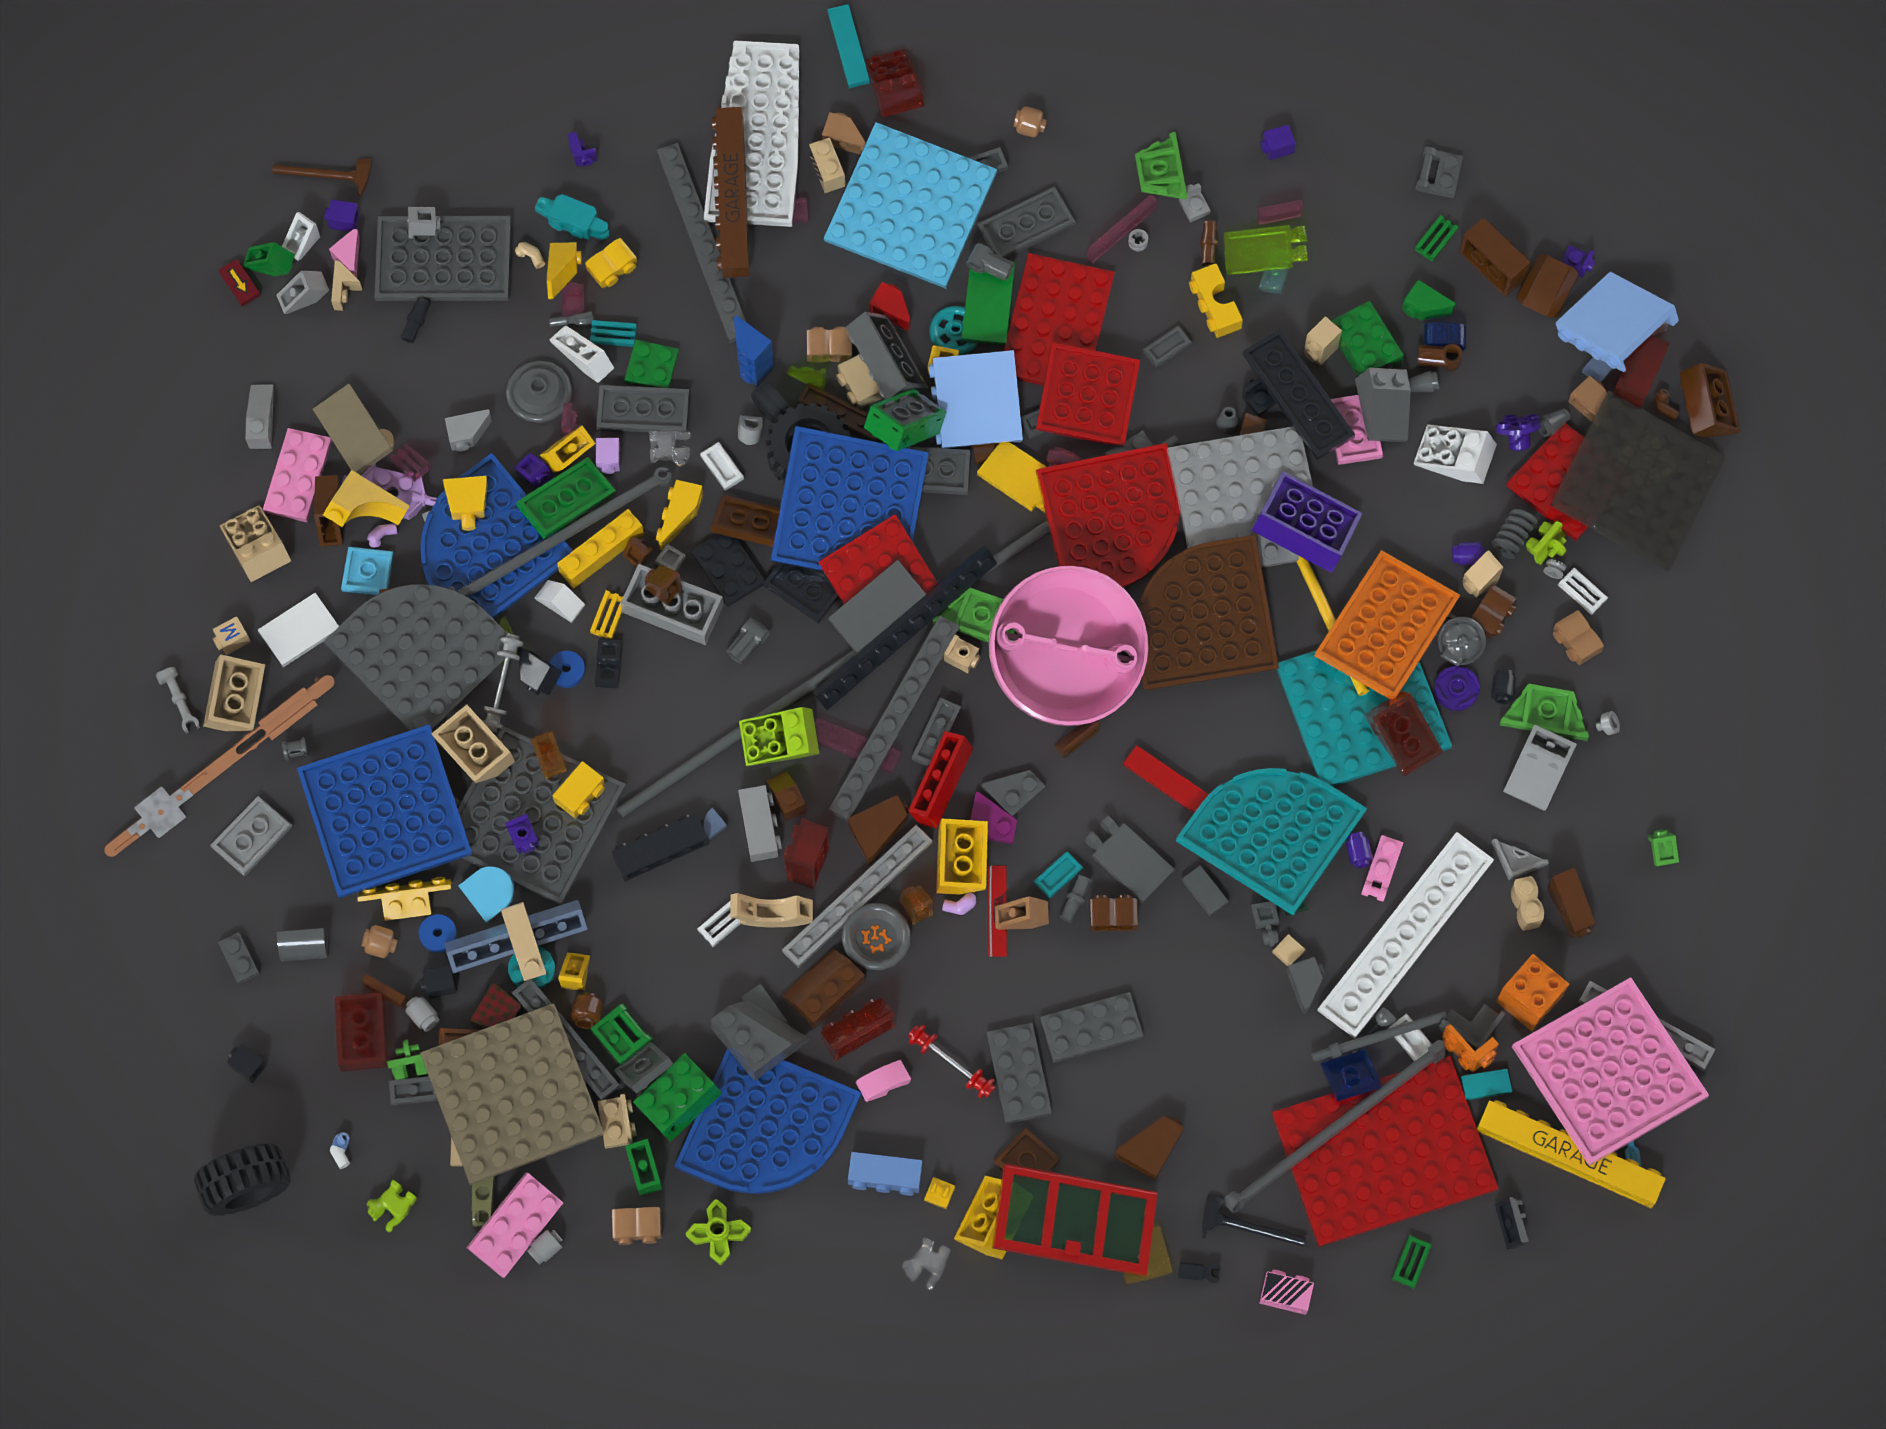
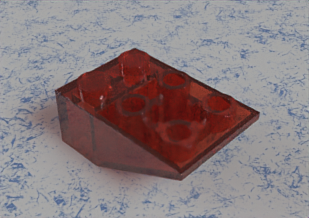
M906 49L895 50L891 53L864 59L872 90L882 117L925 106L922 87Z

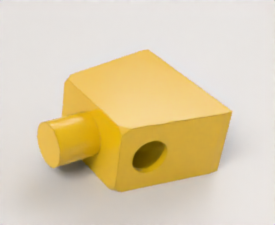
M487 477L443 479L452 519L462 520V530L470 531L476 529L475 518L485 517Z

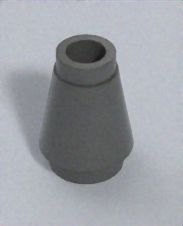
M1427 371L1409 379L1411 392H1434V390H1438L1437 372Z
M1225 407L1216 420L1218 429L1224 433L1235 431L1239 424L1236 411L1232 407Z
M1562 408L1561 410L1541 416L1539 418L1541 428L1538 431L1544 437L1554 435L1570 420L1569 412Z

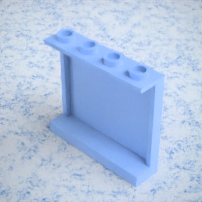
M1609 272L1556 322L1558 336L1562 341L1575 345L1580 351L1588 352L1593 358L1606 362L1613 369L1617 368L1625 372L1626 368L1623 361L1664 322L1674 326L1679 319L1674 305Z
M1014 350L933 358V364H929L930 378H934L935 386L931 387L932 400H936L939 408L947 412L940 433L936 435L937 445L941 444V448L1012 441L1013 443L1022 442Z

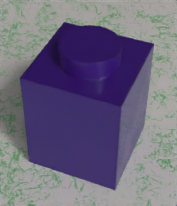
M1289 125L1263 132V138L1260 141L1261 150L1264 154L1267 153L1269 160L1294 153L1296 145Z
M331 200L330 207L325 209L324 219L327 220L330 229L350 232L357 228L360 211L357 203Z

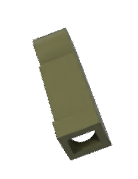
M495 1176L472 1184L471 1211L473 1227H483L493 1214Z

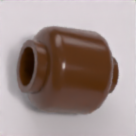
M590 992L577 996L573 1001L572 1020L580 1028H592L601 1020L603 1011L602 1001L594 993Z

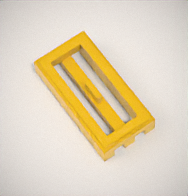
M605 591L590 629L591 634L606 639H613L622 616L620 604L609 633H605L616 602L621 603L623 596ZM612 599L599 631L597 629L603 616V613L605 611L608 600Z

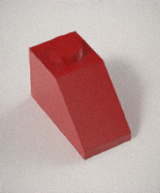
M881 282L869 303V312L887 315L892 324L909 331L911 328L910 316L902 291L893 284Z

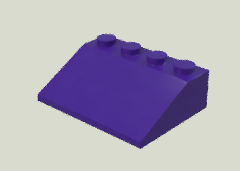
M1282 471L1251 531L1332 573L1362 513Z

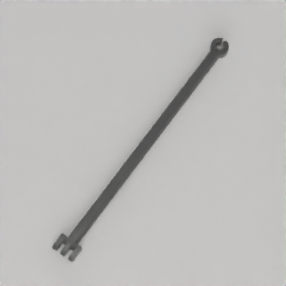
M667 467L657 468L654 476L456 591L451 586L448 589L470 597L655 487L669 485L672 480L671 472L669 473ZM665 472L667 473V476L665 478L659 477V473Z
M1438 1040L1428 1047L1427 1053L1242 1192L1232 1191L1225 1198L1226 1206L1229 1210L1235 1213L1242 1209L1251 1198L1432 1062L1436 1064L1446 1055L1444 1042Z

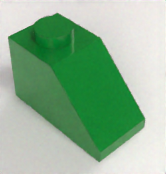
M275 242L249 247L242 267L275 277L286 275L292 269V261L295 254Z
M1418 280L1404 299L1402 309L1409 317L1417 318L1421 321L1451 316L1456 303Z

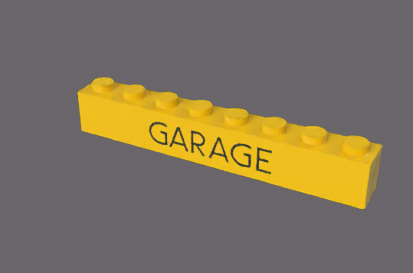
M1489 1100L1477 1127V1131L1651 1209L1655 1205L1666 1179L1661 1176L1659 1171L1652 1168L1646 1170L1632 1159L1627 1158L1624 1160L1617 1157L1615 1152L1589 1166L1566 1130L1560 1129L1558 1131L1553 1129L1548 1122L1543 1120L1535 1121L1529 1118L1527 1113L1516 1110V1112L1510 1110L1505 1103L1497 1100L1494 1102Z

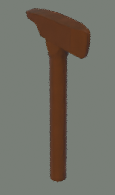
M357 159L356 170L352 171L273 165L272 172L274 174L348 180L355 183L356 187L359 188L358 195L362 196L368 184L372 159Z

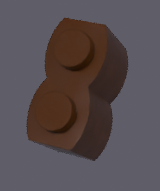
M1492 585L1471 619L1481 625L1485 636L1489 639H1492L1494 634L1499 636L1505 627V624L1502 623L1506 616L1510 618L1517 607L1514 605L1516 598L1497 586Z
M1097 895L1094 899H1090V931L1137 930L1136 898H1132L1130 895H1119L1118 898L1111 899L1107 895Z

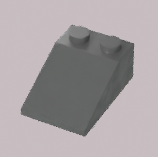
M1368 368L1355 379L1368 441H1408L1411 389L1407 370Z

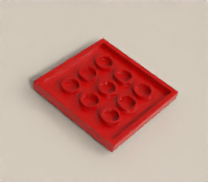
M1052 342L1036 430L1124 447L1140 360Z
M1565 423L1507 482L1506 487L1554 524L1556 521L1562 523V531L1576 542L1633 481L1634 477Z
M896 515L886 519L818 562L843 604L849 601L896 560L902 564L926 594L938 585Z

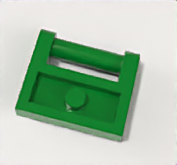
M624 1003L616 1007L590 1028L620 1065L653 1040L652 1036L649 1033L646 1034L627 1012L628 1008ZM621 1018L639 1040L633 1043L615 1020Z

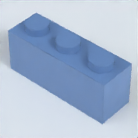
M851 1152L848 1185H852V1188L857 1190H866L867 1187L876 1188V1191L882 1193L896 1190L900 1191L902 1195L912 1196L914 1193H919L922 1160Z

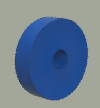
M561 651L551 658L549 663L563 671L564 667L571 668L569 672H562L555 685L562 688H572L583 680L585 665L577 653Z
M436 914L427 917L422 922L419 928V938L427 950L441 953L446 951L444 943L457 938V930L450 918ZM437 930L442 931V934L439 937L434 936V933Z

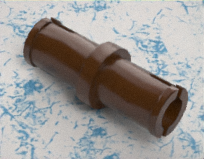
M1208 220L1203 222V239L1200 241V246L1202 247L1201 265L1204 267L1215 264V248L1218 247L1216 221Z

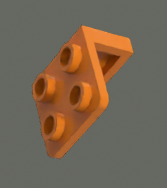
M1451 1024L1446 1026L1442 1035L1445 1048L1449 1052L1453 1051L1459 1057L1458 1062L1465 1070L1469 1069L1474 1073L1481 1066L1486 1068L1495 1060L1494 1057L1497 1055L1496 1050L1499 1043L1493 1037L1474 1051Z

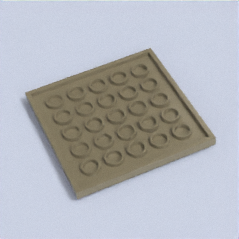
M554 1003L420 1052L470 1185L604 1135Z

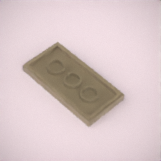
M347 384L313 408V411L339 452L354 472L361 474L393 451L350 384Z

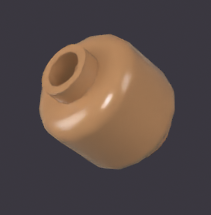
M1024 106L1021 110H1017L1013 127H1016L1018 134L1035 138L1039 132H1044L1047 120L1043 119V112L1041 110Z
M373 925L370 929L366 928L361 946L364 947V951L367 954L386 958L389 952L394 953L397 940L393 939V930Z

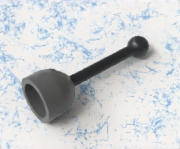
M1383 1007L1376 1015L1377 1024L1367 1035L1374 1034L1380 1027H1390L1396 1021V1018ZM1360 1048L1351 1050L1350 1053L1357 1055Z

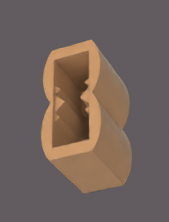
M813 327L811 330H807V361L845 362L851 359L852 342L849 339L847 329L845 327H835L833 330H825L823 327Z
M1578 610L1555 624L1553 629L1554 638L1559 644L1562 643L1567 648V656L1572 662L1575 661L1578 665H1581L1602 652L1603 643Z
M660 1207L613 1209L612 1228L614 1241H618L619 1245L633 1244V1240H642L644 1244L656 1243L657 1239H662Z

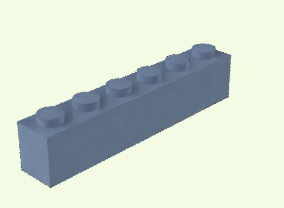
M578 900L528 916L537 946L588 930ZM505 923L444 943L453 973L515 953Z

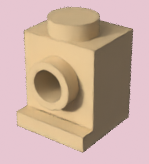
M954 635L944 653L945 662L966 673L970 671L971 667L976 668L981 658L979 656V648L963 641L957 635ZM962 650L965 653H967V655L962 656L959 652Z

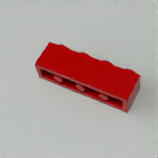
M947 731L944 732L908 810L917 823L933 828L938 827L973 751V747L965 736Z

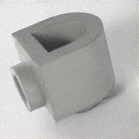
M740 415L738 438L746 445H753L760 441L763 427L762 417Z

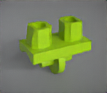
M1544 521L1538 530L1543 538L1539 541L1532 537L1527 541V551L1534 555L1536 563L1541 565L1548 556L1553 558L1555 554L1563 556L1566 553V549L1563 546L1566 543V539L1564 538L1565 533L1561 529L1562 523L1556 521L1553 525Z

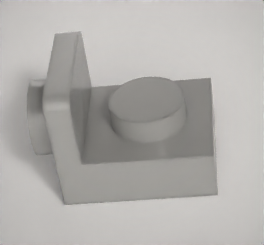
M1198 183L1194 186L1192 184L1187 185L1188 199L1179 198V203L1191 223L1209 215L1210 209L1201 194L1200 184Z

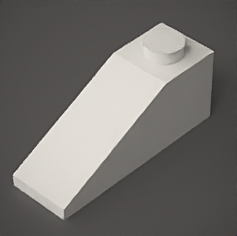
M566 325L549 339L580 370L598 383L614 369L604 350Z

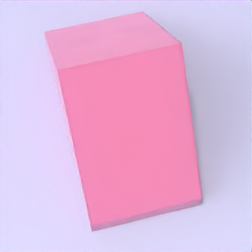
M353 229L329 248L332 259L340 261L357 278L360 236L358 230Z

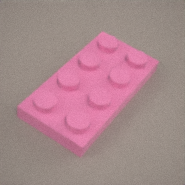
M290 428L287 429L263 507L264 513L308 522L314 503L315 476H322L332 444L330 437Z
M525 1173L466 1248L498 1275L505 1278L563 1202L529 1173Z

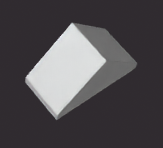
M297 212L282 247L295 254L294 258L297 261L301 260L320 238L317 225L302 213Z
M547 580L535 596L537 601L571 623L585 606L565 584Z

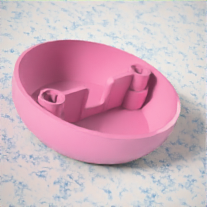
M1059 566L1034 573L1022 580L1005 596L998 607L989 634L988 645L991 668L1001 690L1020 710L1033 718L1053 725L1078 726L1092 723L1113 713L1133 694L1140 683L1147 663L1148 636L1145 622L1135 601L1117 582L1100 572L1084 567ZM1013 629L1018 635L1006 633V631ZM1121 651H1124L1128 654L1129 657L1117 654Z

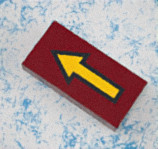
M237 259L218 270L241 307L261 296Z

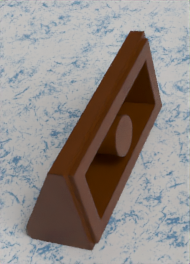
M1094 721L1077 726L1057 742L1054 747L1063 758L1068 757L1099 732L1100 723Z

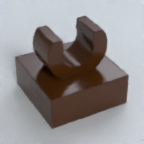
M633 537L628 541L622 555L637 568L638 564L645 565L653 548H647L643 544V539L638 540L636 537Z

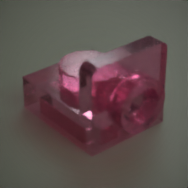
M575 282L567 283L561 290L562 316L585 313L583 285Z
M563 403L561 431L562 436H566L578 427H584V425H576L577 412L573 410V403Z

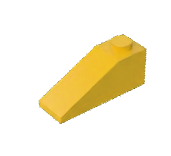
M577 242L550 243L547 271L548 299H553L577 274L578 264H582L581 251H577Z

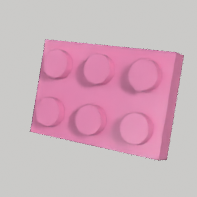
M1359 396L1331 399L1355 433L1354 439L1335 449L1338 465L1382 458L1383 452L1380 441H1368Z

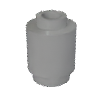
M415 996L406 1004L407 1009L405 1012L419 1029L427 1032L439 1022L438 1013L424 997L418 998Z
M546 1230L530 1244L531 1247L527 1251L540 1265L543 1261L547 1262L563 1248L560 1245L563 1240L554 1230L551 1233Z

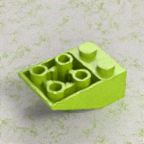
M800 707L739 721L746 766L798 759L819 754L813 711L810 708Z

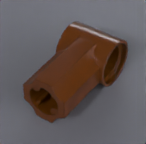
M1449 344L1445 347L1419 345L1417 365L1444 367L1449 371H1454L1460 367L1462 350L1458 345ZM1455 355L1457 359L1449 360L1447 356Z

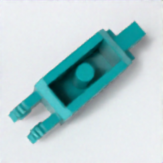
M563 194L556 196L555 200L540 197L535 205V212L546 217L550 226L558 231L565 230L578 239L585 238L589 240L592 236L597 239L600 238V240H606L609 237V225L602 219L597 218L595 207Z

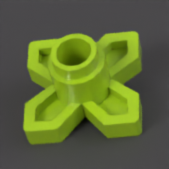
M715 1199L707 1208L709 1220L707 1224L694 1223L686 1232V1237L695 1245L710 1243V1258L719 1265H723L730 1257L728 1241H743L750 1234L751 1227L741 1219L727 1222V1207ZM716 1230L723 1231L721 1234H714Z

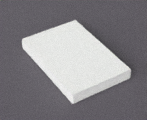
M314 593L259 628L258 632L280 664L285 667L322 643L339 626L317 594Z

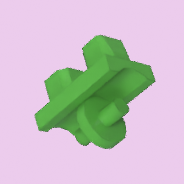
M408 1039L403 1040L404 1047L395 1049L396 1056L405 1054L406 1057L387 1061L388 1068H392L395 1080L408 1078L406 1065L415 1063L417 1075L427 1074L421 1055H411L412 1052L420 1051L419 1045L410 1046Z

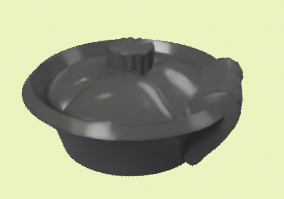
M1453 618L1446 622L1439 632L1438 647L1441 652L1440 656L1456 666L1474 662L1482 655L1485 649V632L1481 625L1471 618Z

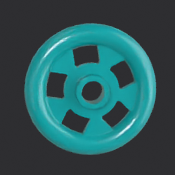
M949 306L935 314L929 326V335L935 346L959 350V355H964L978 345V343L967 342L965 345L958 346L956 342L962 340L964 318L963 321L954 320L953 318L954 315L964 316L965 307ZM943 319L948 321L944 329L939 326ZM958 327L960 330L958 332L952 331V328ZM943 335H946L950 340L947 344L940 339Z

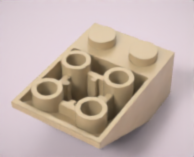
M260 505L220 525L224 536L250 582L291 562L282 541Z

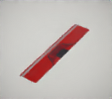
M988 866L989 957L1007 956V929L998 930L995 928V906L1007 903L1006 866Z

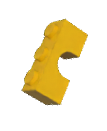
M1217 264L1192 272L1189 286L1192 293L1198 296V306L1202 313L1205 312L1208 318L1206 321L1210 332L1214 331L1216 337L1219 338L1240 330L1243 319L1235 302L1220 304L1213 298L1214 295L1223 292L1225 281Z

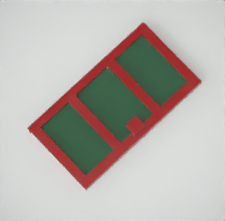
M1005 1163L1003 1166L992 1249L1146 1276L1157 1192Z

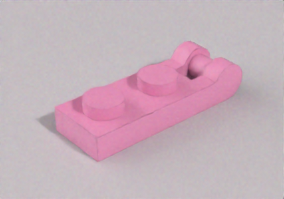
M1381 835L1361 895L1367 897L1371 895L1377 897L1379 901H1384L1404 842ZM1376 882L1381 884V888L1379 889L1377 887L1372 886V883Z

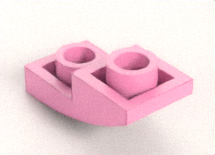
M898 1060L861 1077L856 1081V1084L865 1101L868 1102L886 1096L889 1090L909 1084L911 1077L901 1060Z

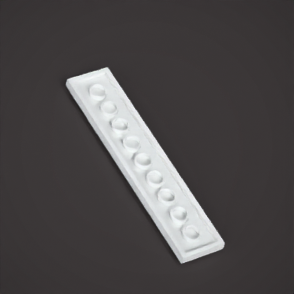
M1456 832L1317 1011L1355 1039L1490 867L1494 859Z

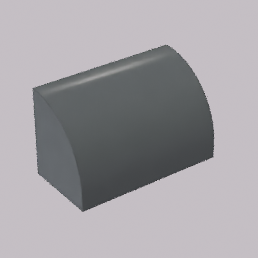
M324 928L277 932V945L281 962L328 958L327 934Z

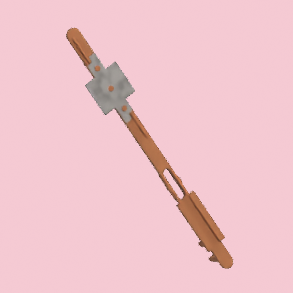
M325 675L320 679L316 678L314 680L315 683L309 688H301L258 722L260 726L246 734L233 747L170 796L163 787L153 792L134 807L141 818L105 846L104 851L109 857L116 856L149 829L158 838L167 833L186 818L179 808L181 804L249 751L257 748L267 737H270L271 740L275 739L316 707L317 703L315 700L334 686V678L330 675ZM260 729L265 730V735L240 754L236 752V748Z

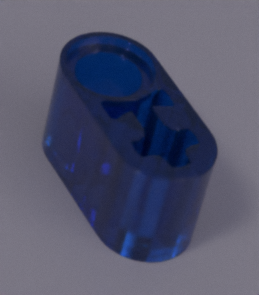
M1427 323L1424 325V345L1445 347L1449 344H1455L1464 351L1466 349L1467 327L1458 323Z

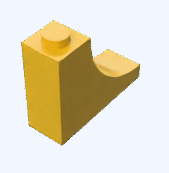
M351 470L329 503L323 516L341 527L349 520L360 516L379 517L399 525L410 506Z

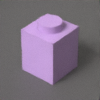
M596 438V466L604 474L620 471L619 438Z

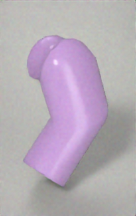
M391 523L376 526L367 536L370 547H379L381 545L380 539L383 536L398 534L397 524Z
M966 893L957 902L945 899L942 911L964 915L974 908L976 896L973 893Z

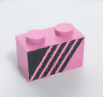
M1267 1271L1259 1304L1306 1315L1314 1283L1309 1282V1278L1296 1275L1295 1278L1286 1276V1273L1283 1271Z

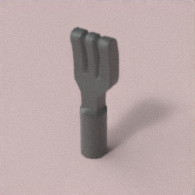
M589 311L573 316L549 318L550 327L568 324L584 326L592 324L594 317L592 312Z

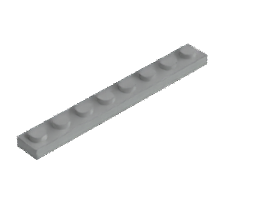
M915 825L814 919L813 923H810L784 947L782 952L798 968L802 966L844 926L849 915L859 907L867 905L932 844V840Z

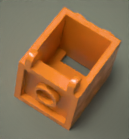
M1532 954L1503 987L1496 1002L1533 1032L1561 1000L1569 983L1537 956Z

